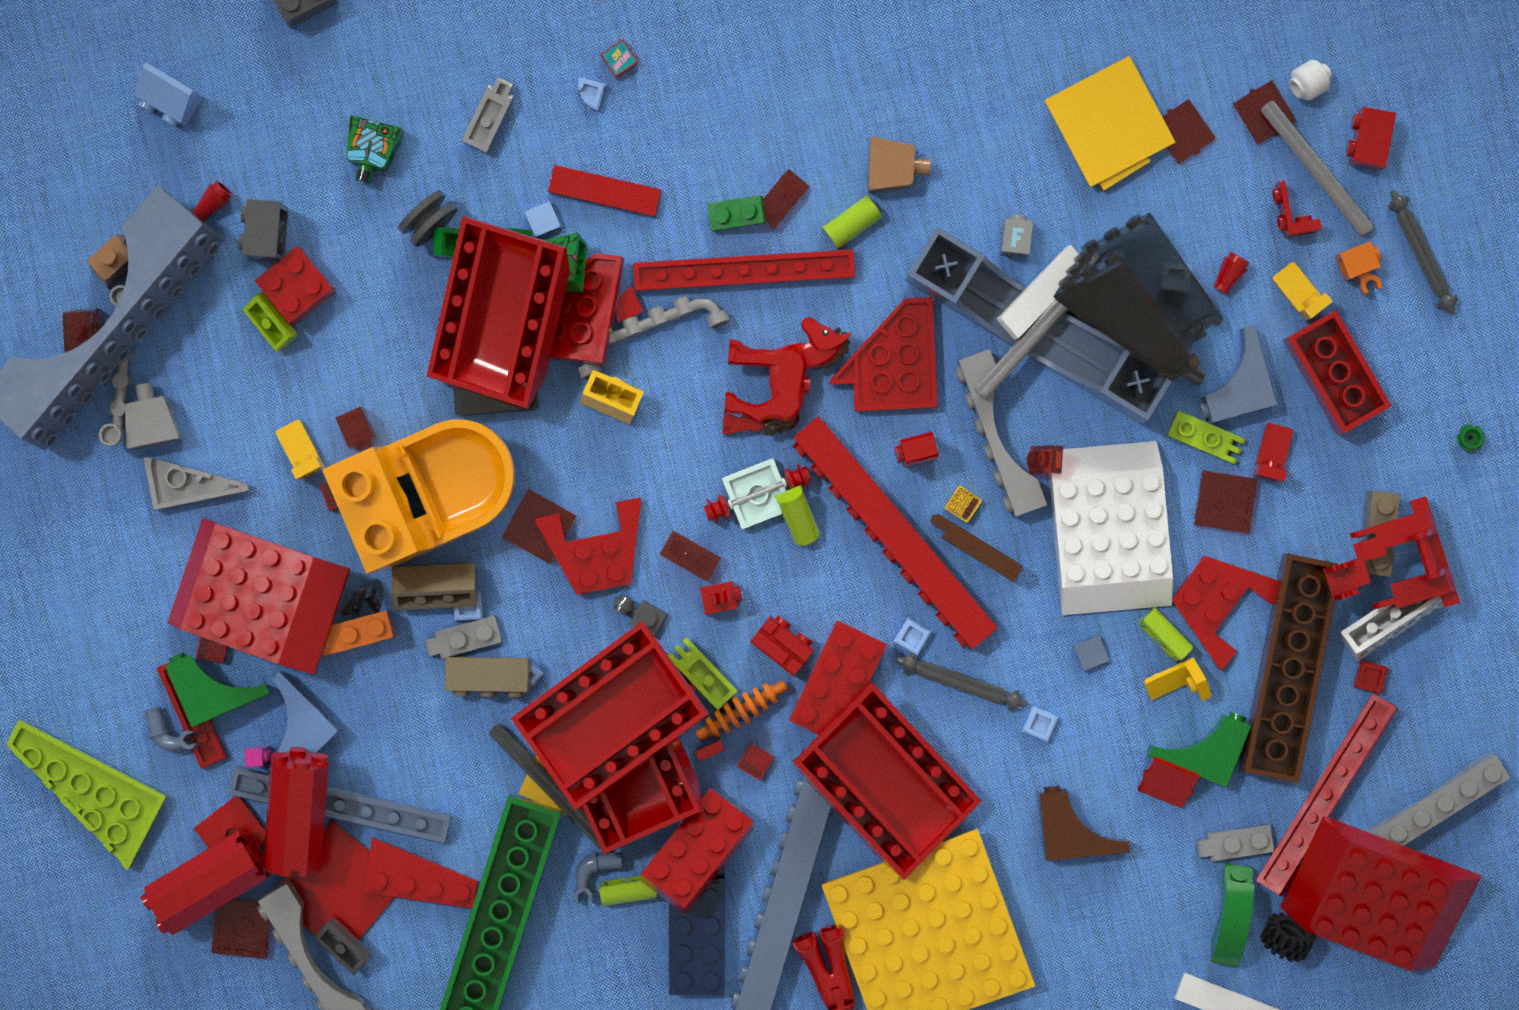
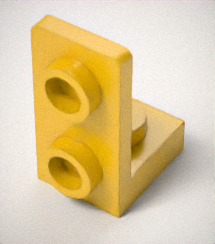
M1291 262L1272 277L1274 283L1305 321L1313 318L1333 302L1327 293L1320 295L1295 262Z
M296 420L276 430V435L293 466L291 471L296 480H303L325 468L300 420Z
M1194 657L1144 680L1150 700L1159 698L1185 685H1188L1191 693L1197 692L1201 701L1212 697L1207 679Z

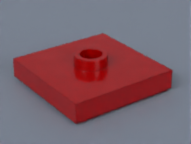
M233 797L194 827V830L208 848L241 828L247 831L242 834L245 838L252 836L259 847L265 844L266 828L242 797Z

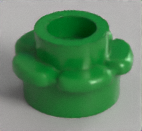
M1471 425L1463 426L1460 429L1461 432L1457 434L1458 445L1462 446V449L1467 452L1481 448L1484 443L1481 428ZM1470 435L1473 437L1471 441L1468 440Z

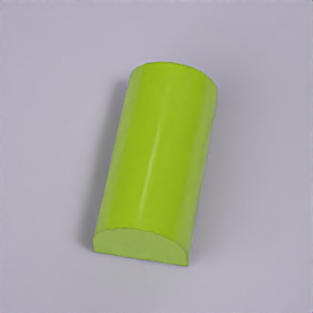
M866 195L824 225L822 229L836 249L839 250L882 219V215L873 201Z
M264 292L258 293L242 309L276 353L287 347L299 336L298 332L287 322Z
M799 485L776 495V501L794 543L804 546L817 540L820 531L801 486Z
M1153 607L1138 621V625L1174 662L1182 660L1193 649L1189 641L1156 607Z
M641 875L601 881L599 886L602 906L658 898L656 892L641 882Z

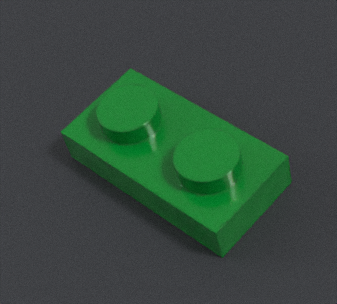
M761 195L707 204L710 228L713 232L766 223L764 201Z

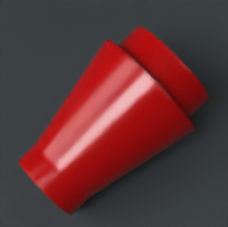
M215 181L213 185H208L192 212L201 221L205 222L210 216L230 203L229 199L233 195L222 183Z
M1230 251L1227 257L1224 256L1213 287L1228 294L1230 289L1248 271L1246 268L1249 262Z

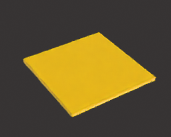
M1130 56L1044 100L1089 187L1176 143Z

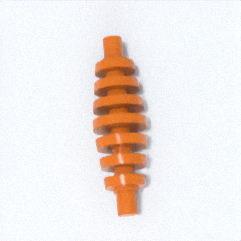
M781 680L770 686L768 683L762 684L764 691L761 693L755 687L752 689L755 695L750 698L747 691L742 693L746 701L742 704L737 696L732 698V701L736 708L731 709L729 704L725 703L723 707L726 714L722 715L717 710L714 712L716 720L713 721L710 716L706 718L707 723L705 726L695 732L700 741L713 735L719 738L721 737L719 730L722 728L728 734L732 732L729 724L733 723L736 729L742 727L738 721L741 717L748 725L752 721L747 713L752 711L755 718H758L760 713L757 707L762 706L763 710L767 711L769 709L767 701L771 700L773 704H776L778 702V695L788 689L785 682Z

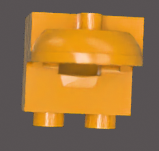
M463 419L437 423L390 445L369 448L322 469L366 574L391 569L490 526V522L499 516L508 504L515 483L513 459L504 441L487 426ZM408 473L426 511L425 515L415 519L413 518L407 496L397 480L398 477Z

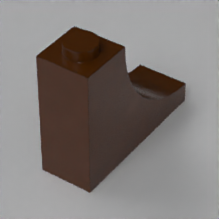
M1060 785L1044 787V792H1037L1044 859L1046 861L1130 852L1128 840L1103 837L1087 829L1075 815L1069 801L1068 791L1060 790Z

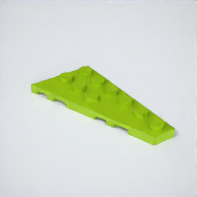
M18 720L6 745L43 781L42 783L49 790L51 789L66 808L103 843V846L109 852H112L127 871L130 870L168 796L23 720Z

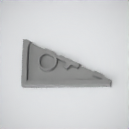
M150 457L144 458L154 510L250 491L249 484Z

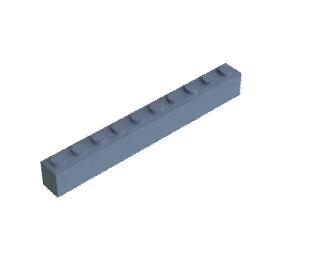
M798 779L793 795L798 796L795 807L790 805L786 821L790 822L788 832H782L778 848L782 849L780 859L774 858L770 875L774 876L772 886L766 885L762 901L767 902L764 913L758 912L754 928L759 929L756 940L750 939L746 955L751 956L748 966H742L738 981L743 982L740 993H734L730 1008L735 1010H771L831 808L805 779Z

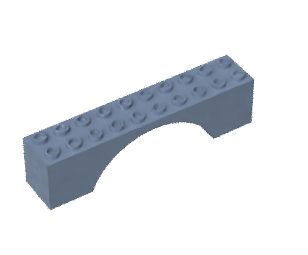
M156 185L121 227L128 249L127 279L119 303L103 327L89 340L66 353L40 359L21 358L12 355L0 369V420L22 440L44 451L55 444L62 430L75 420L79 410L93 399L96 390L101 384L110 379L112 371L120 362L127 359L134 345L147 335L151 325L164 315L167 306L173 299L182 294L184 286L191 278L199 274L202 265L219 250L220 244L224 240L182 203L158 185Z
M937 227L905 281L1013 346L1023 334L1014 340L997 321V318L1026 288L1001 271L986 256ZM1067 313L1056 322L1027 354L1030 358L1139 424L1149 420L1177 374L1174 370L1131 344L1102 333Z

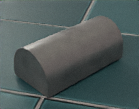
M334 916L313 937L353 975L373 955Z

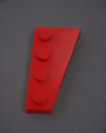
M372 837L364 893L466 908L473 907L478 880Z

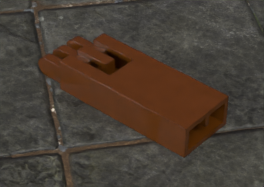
M936 514L931 517V524L944 532L941 539L1007 580L1014 582L1023 568L1022 565L943 516Z

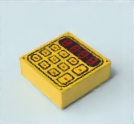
M959 485L944 509L968 523L982 499Z

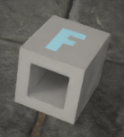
M1011 215L1010 219L1006 218L1003 221L1000 254L1028 257L1030 254L1033 221H1027V216Z

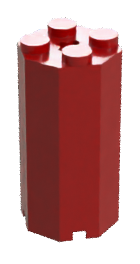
M291 747L290 752H275L271 754L263 863L265 871L280 876L291 877V871H299V877H307L321 872L329 767L328 755L322 753L312 754L306 752L307 749L303 747Z
M241 828L144 887L145 894L141 895V900L148 910L153 911L157 918L155 920L156 925L161 933L170 932L172 935L176 934L272 875L271 872H265L264 854L252 836L245 838L242 835L247 832L244 828Z

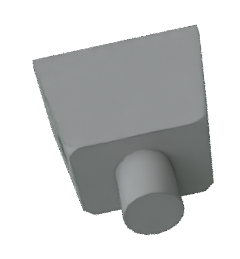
M152 383L136 385L138 401L125 404L127 449L134 450L182 440L183 435L168 397L154 398Z

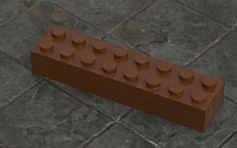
M1289 553L1282 554L1248 725H1251V728L1244 743L1240 771L1295 783L1300 781L1335 605L1324 568L1337 565L1338 563Z

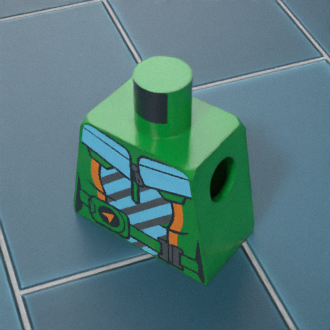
M350 115L347 161L358 165L355 176L356 181L371 184L374 169L384 172L388 171L405 131L401 127Z

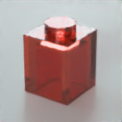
M360 406L335 417L348 448H356L357 451H361L373 445L371 441L376 439L377 436L363 407Z

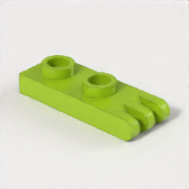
M1179 410L1176 412L1166 435L1169 438L1233 465H1236L1237 459L1228 456L1229 451L1238 455L1242 451V449L1232 445L1233 441L1243 445L1246 441L1245 438Z
M686 637L682 641L689 650L685 652L677 645L674 649L682 657L678 660L671 652L668 656L687 679L719 710L738 690Z

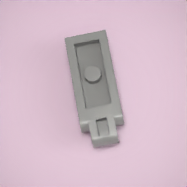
M498 77L494 86L488 85L461 140L463 143L486 154L488 153L514 99V96L510 94L514 86L513 83Z
M495 615L434 632L435 638L425 640L428 655L440 654L441 659L503 642Z
M1270 824L1207 833V839L1197 840L1199 857L1210 856L1211 861L1274 852Z

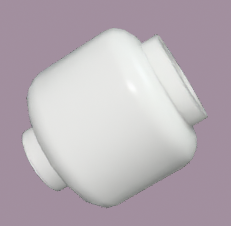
M1310 60L1292 71L1289 87L1297 98L1311 101L1329 90L1330 78L1332 77L1331 71L1326 64Z

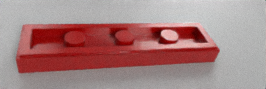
M557 165L553 167L548 193L656 217L662 191L661 189Z
M170 662L156 668L183 730L200 731L199 733H194L190 738L193 744L203 742L200 747L192 749L200 768L203 769L227 758L228 756L212 720L196 727H191L165 667Z

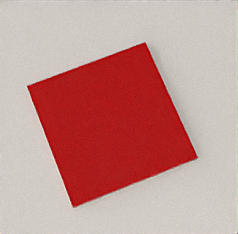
M334 820L324 831L321 872L307 877H299V871H291V877L286 876L278 886L288 880L292 882L304 902L303 925L314 935L334 916L359 940L395 897L364 893L370 851Z

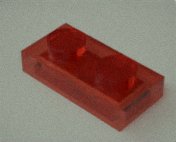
M790 169L784 173L763 199L766 223L774 230L810 187Z
M1030 446V452L1027 455L1029 474H1061L1063 446Z
M672 531L659 554L707 582L721 557L675 531Z

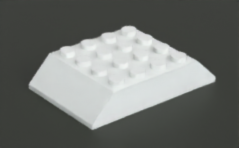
M1157 441L1047 451L1061 615L1172 606L1173 573L1163 466Z

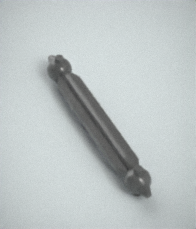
M1395 190L1392 191V199L1388 209L1398 212L1397 220L1433 293L1440 298L1439 303L1436 304L1437 308L1447 310L1451 315L1456 314L1455 305L1459 298L1457 295L1449 294V285L1413 212L1406 208L1407 202L1410 201L1409 197L1401 196Z
M911 653L910 656L897 657L896 662L904 669L903 673L906 675L915 670L919 676L997 704L1006 703L1009 711H1013V709L1018 707H1027L1028 703L1019 695V690L1008 693L1004 688L931 662H918L914 653Z

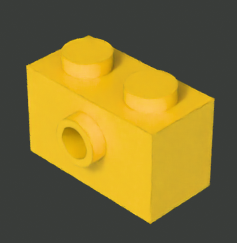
M593 370L579 403L630 425L644 391L626 384L619 378L609 377Z

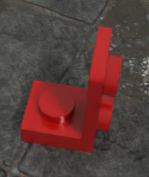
M1285 180L1278 181L1275 184L1276 188L1272 189L1274 204H1279L1280 215L1277 216L1279 231L1284 232V238L1316 233L1322 230L1320 219L1312 220L1311 215L1295 218V223L1292 222Z
M1273 423L1265 425L1252 476L1275 482H1285L1287 471L1283 469L1293 434L1292 428Z

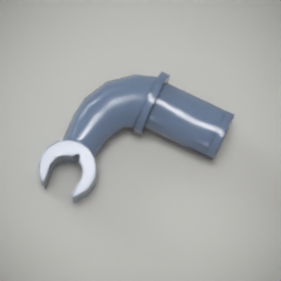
M161 707L144 711L150 731L148 738H151L161 749L174 752L182 749H195L202 745L203 742L193 744L190 740L194 733L200 732L197 730L184 731L180 737L171 736L170 730L166 728Z
M593 851V854L586 856L579 863L575 876L577 888L574 893V900L578 905L579 894L583 893V891L589 897V904L592 901L593 891L589 886V879L592 873H598V870L623 868L622 852L597 854L596 851Z

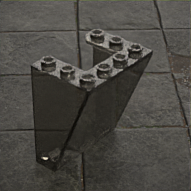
M1149 212L1142 217L1137 214L1130 218L1122 228L1113 227L1103 235L1102 239L1098 241L1092 239L1081 247L1082 252L1074 258L1075 263L1066 270V277L1058 283L1059 288L1053 296L1056 301L1171 381L1197 369L1200 361L1194 353H1189L1194 342L1206 337L1205 329L1213 325H1220L1224 318L1152 214Z

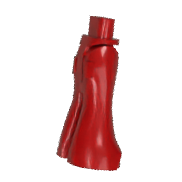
M836 924L830 925L818 931L829 960L831 972H828L815 932H808L796 937L792 944L807 965L827 1010H854L853 986L845 959L843 925H838V928Z

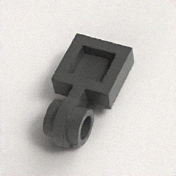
M622 594L614 600L615 605L613 609L625 616H628L630 612L635 614L630 625L635 627L641 621H644L654 636L667 615L666 612L644 600L638 609L633 607L635 601Z

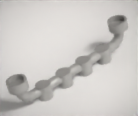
M117 285L110 292V301L116 307L122 296L124 285ZM133 349L130 350L127 359L118 364L117 373L112 378V384L115 387V399L110 405L113 424H105L99 431L100 441L107 446L119 445L124 437L123 426L125 404H127L126 390L133 383L131 376L128 375V364L135 356Z
M684 296L673 301L675 308L664 311L663 306H659L647 312L649 316L647 319L639 321L637 316L622 321L624 328L614 332L611 329L608 347L626 338L638 336L646 330L661 327L674 319L686 317L699 309H705L710 313L706 317L710 329H715L729 323L730 318L726 310L721 311L717 304L710 299L700 298L690 301L688 296ZM582 363V366L578 368L582 380L589 379L593 370L602 373V369L598 364Z

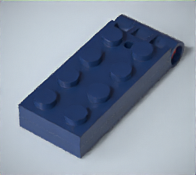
M725 866L686 915L669 903V995H725Z

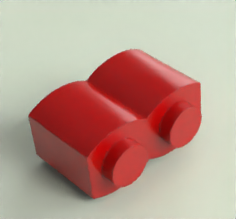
M933 432L900 439L898 441L899 446L894 447L898 464L903 463L904 467L939 458Z

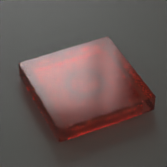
M1202 470L1194 525L1249 533L1258 479Z
M528 489L504 531L502 538L550 564L554 555L536 526L534 518L560 514L565 539L577 516Z
M234 898L216 909L211 953L268 958L271 922L270 920L265 921L258 910V906H260L258 901Z

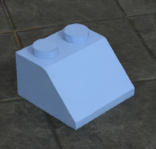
M145 62L143 64L133 94L140 100L138 105L153 113L154 109L163 113L164 115L161 119L174 127L178 123L186 127L202 98L190 88Z

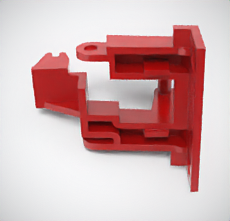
M1426 496L1410 501L1414 514L1350 533L1351 539L1361 538L1372 532H1375L1376 537L1353 544L1357 556L1356 559L1324 568L1333 601L1357 595L1360 593L1359 586L1371 583L1365 561L1387 555L1386 548L1416 540L1426 573L1390 584L1394 597L1372 604L1373 609L1395 604L1396 609L1437 596L1441 597L1444 608L1460 603Z

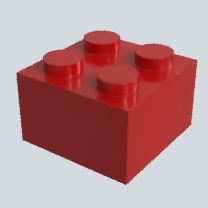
M298 246L254 280L292 326L299 323L337 292L307 254Z

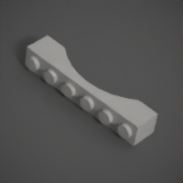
M988 349L959 360L957 362L959 367L955 368L959 383H965L968 393L964 394L969 410L974 408L978 419L974 420L978 435L983 434L987 445H984L983 449L987 460H993L997 471L993 472V476L997 486H1003L1006 497H1003L1002 501L1007 513L1012 512L1013 517L1046 506L1047 503L1038 479L1025 472L1013 461L998 436L993 413L995 390L987 399H983L975 392V387L996 365L991 350Z
M1486 753L1464 767L1450 780L1421 800L1369 827L1365 831L1404 846L1502 784L1510 776L1496 754Z
M288 880L263 895L258 901L260 904L258 910L264 920H270L275 929L272 932L278 943H284L289 951L287 957L295 968L299 967L304 975L302 981L309 991L313 990L318 997L316 1003L319 1009L370 1010L362 996L348 992L336 985L321 971L313 960L303 932L304 902L292 882Z

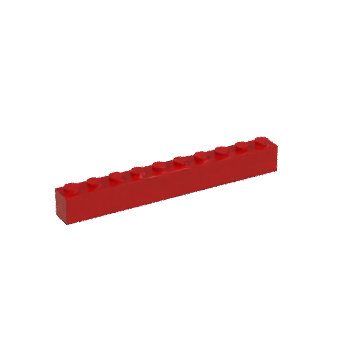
M819 416L793 437V440L796 442L793 448L802 458L806 455L814 463L810 467L820 479L825 476L832 484L828 488L838 501L843 497L849 505L846 508L848 513L856 522L861 519L867 526L864 529L865 533L874 543L877 540L881 542L885 547L882 553L892 564L895 561L898 562L903 568L899 572L909 585L914 582L921 591L917 593L927 606L932 603L939 611L935 614L945 627L949 624L957 632L953 637L963 648L968 645L970 649H974L998 628Z

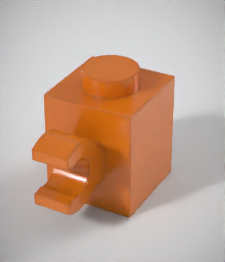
M1371 241L1335 256L1344 281L1357 277L1359 290L1363 295L1369 293L1366 287L1368 281H1372L1376 289L1382 288L1380 278L1370 274V271L1381 267L1379 262L1382 261L1377 246H1372Z

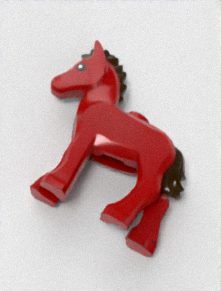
M807 317L802 320L801 328L808 337V343L789 344L773 350L753 349L743 345L740 341L730 338L728 365L769 367L771 399L765 403L755 405L740 400L734 393L726 392L722 434H732L745 430L760 431L764 428V435L769 434L773 436L776 432L782 434L795 427L799 421L804 393L809 394L810 377H805V370H819L820 368H830L832 364H838L839 360L844 358L843 355L848 353V346L851 343L848 338L851 332H841L839 327L832 330L818 323L814 318ZM730 413H733V414H741V415H744V416H746V417H735L734 415H732V414H730Z

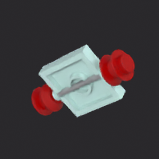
M772 458L723 477L722 480L730 499L727 500V503L725 497L718 494L717 501L713 503L706 499L708 505L703 506L709 522L715 520L717 525L718 518L722 516L729 520L731 515L729 508L731 510L734 509L742 530L781 515L782 512L775 496L785 492L786 488H788L787 485L789 489L799 485H804L809 489L807 483L812 480L807 467L801 468L800 464L797 463V470L791 471L786 468L784 479L780 477L775 461Z

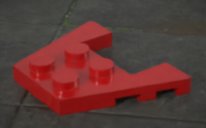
M640 497L615 502L620 531L567 542L564 539L560 514L534 518L536 526L539 528L576 595L631 584L641 507Z
M1203 556L1172 597V603L1190 629H1192L1205 651L1212 658L1216 667L1222 671L1237 650L1218 637L1215 631L1248 588L1269 604H1273L1277 580Z

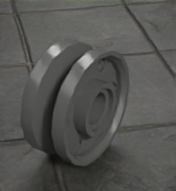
M441 190L435 191L421 201L403 219L398 227L403 235L416 230L410 240L415 248L422 246L433 238L434 228L445 227L458 211L453 203L440 209L446 197Z

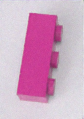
M254 746L245 749V767L270 764L273 750H270V746Z

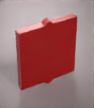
M1154 756L1148 769L1143 771V778L1137 790L1182 808L1189 795H1193V788L1200 774Z

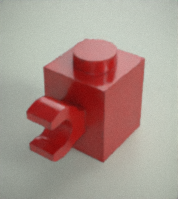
M733 581L700 587L705 615L737 609V603L742 602L740 587L734 586Z

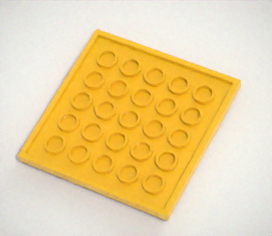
M978 828L943 840L905 880L900 878L884 862L821 884L837 928L838 925H843L844 948L867 1010H969L1035 987L1033 976Z

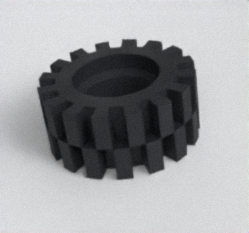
M1280 912L1279 915L1274 913L1269 917L1260 937H1262L1261 942L1265 943L1264 947L1272 949L1271 953L1273 955L1277 953L1281 959L1287 957V960L1293 962V960L1300 962L1305 960L1309 954L1316 935L1306 932L1289 915L1285 916L1284 913Z

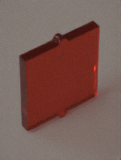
M1272 80L1256 90L1251 89L1248 95L1233 103L1257 145L1273 135H1279L1261 112L1262 107L1268 102L1274 101L1292 124L1296 122L1295 117Z
M1189 99L1173 110L1168 109L1167 114L1163 116L1176 142L1168 146L1167 149L1177 164H1180L1194 153L1196 155L1199 154L1200 149L1216 139Z

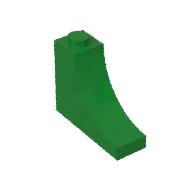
M184 652L169 658L170 664L165 666L192 728L270 694L265 683L254 687L236 688L216 682L198 667L192 655L186 657Z
M1230 712L1229 716L1221 714L1215 727L1199 741L1180 748H1161L1149 745L1146 755L1152 758L1155 756L1200 774L1199 777L1227 788L1251 725L1244 723L1246 718L1236 713Z

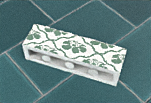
M1437 596L1396 609L1395 604L1375 609L1341 631V640L1358 662L1442 607L1441 597Z

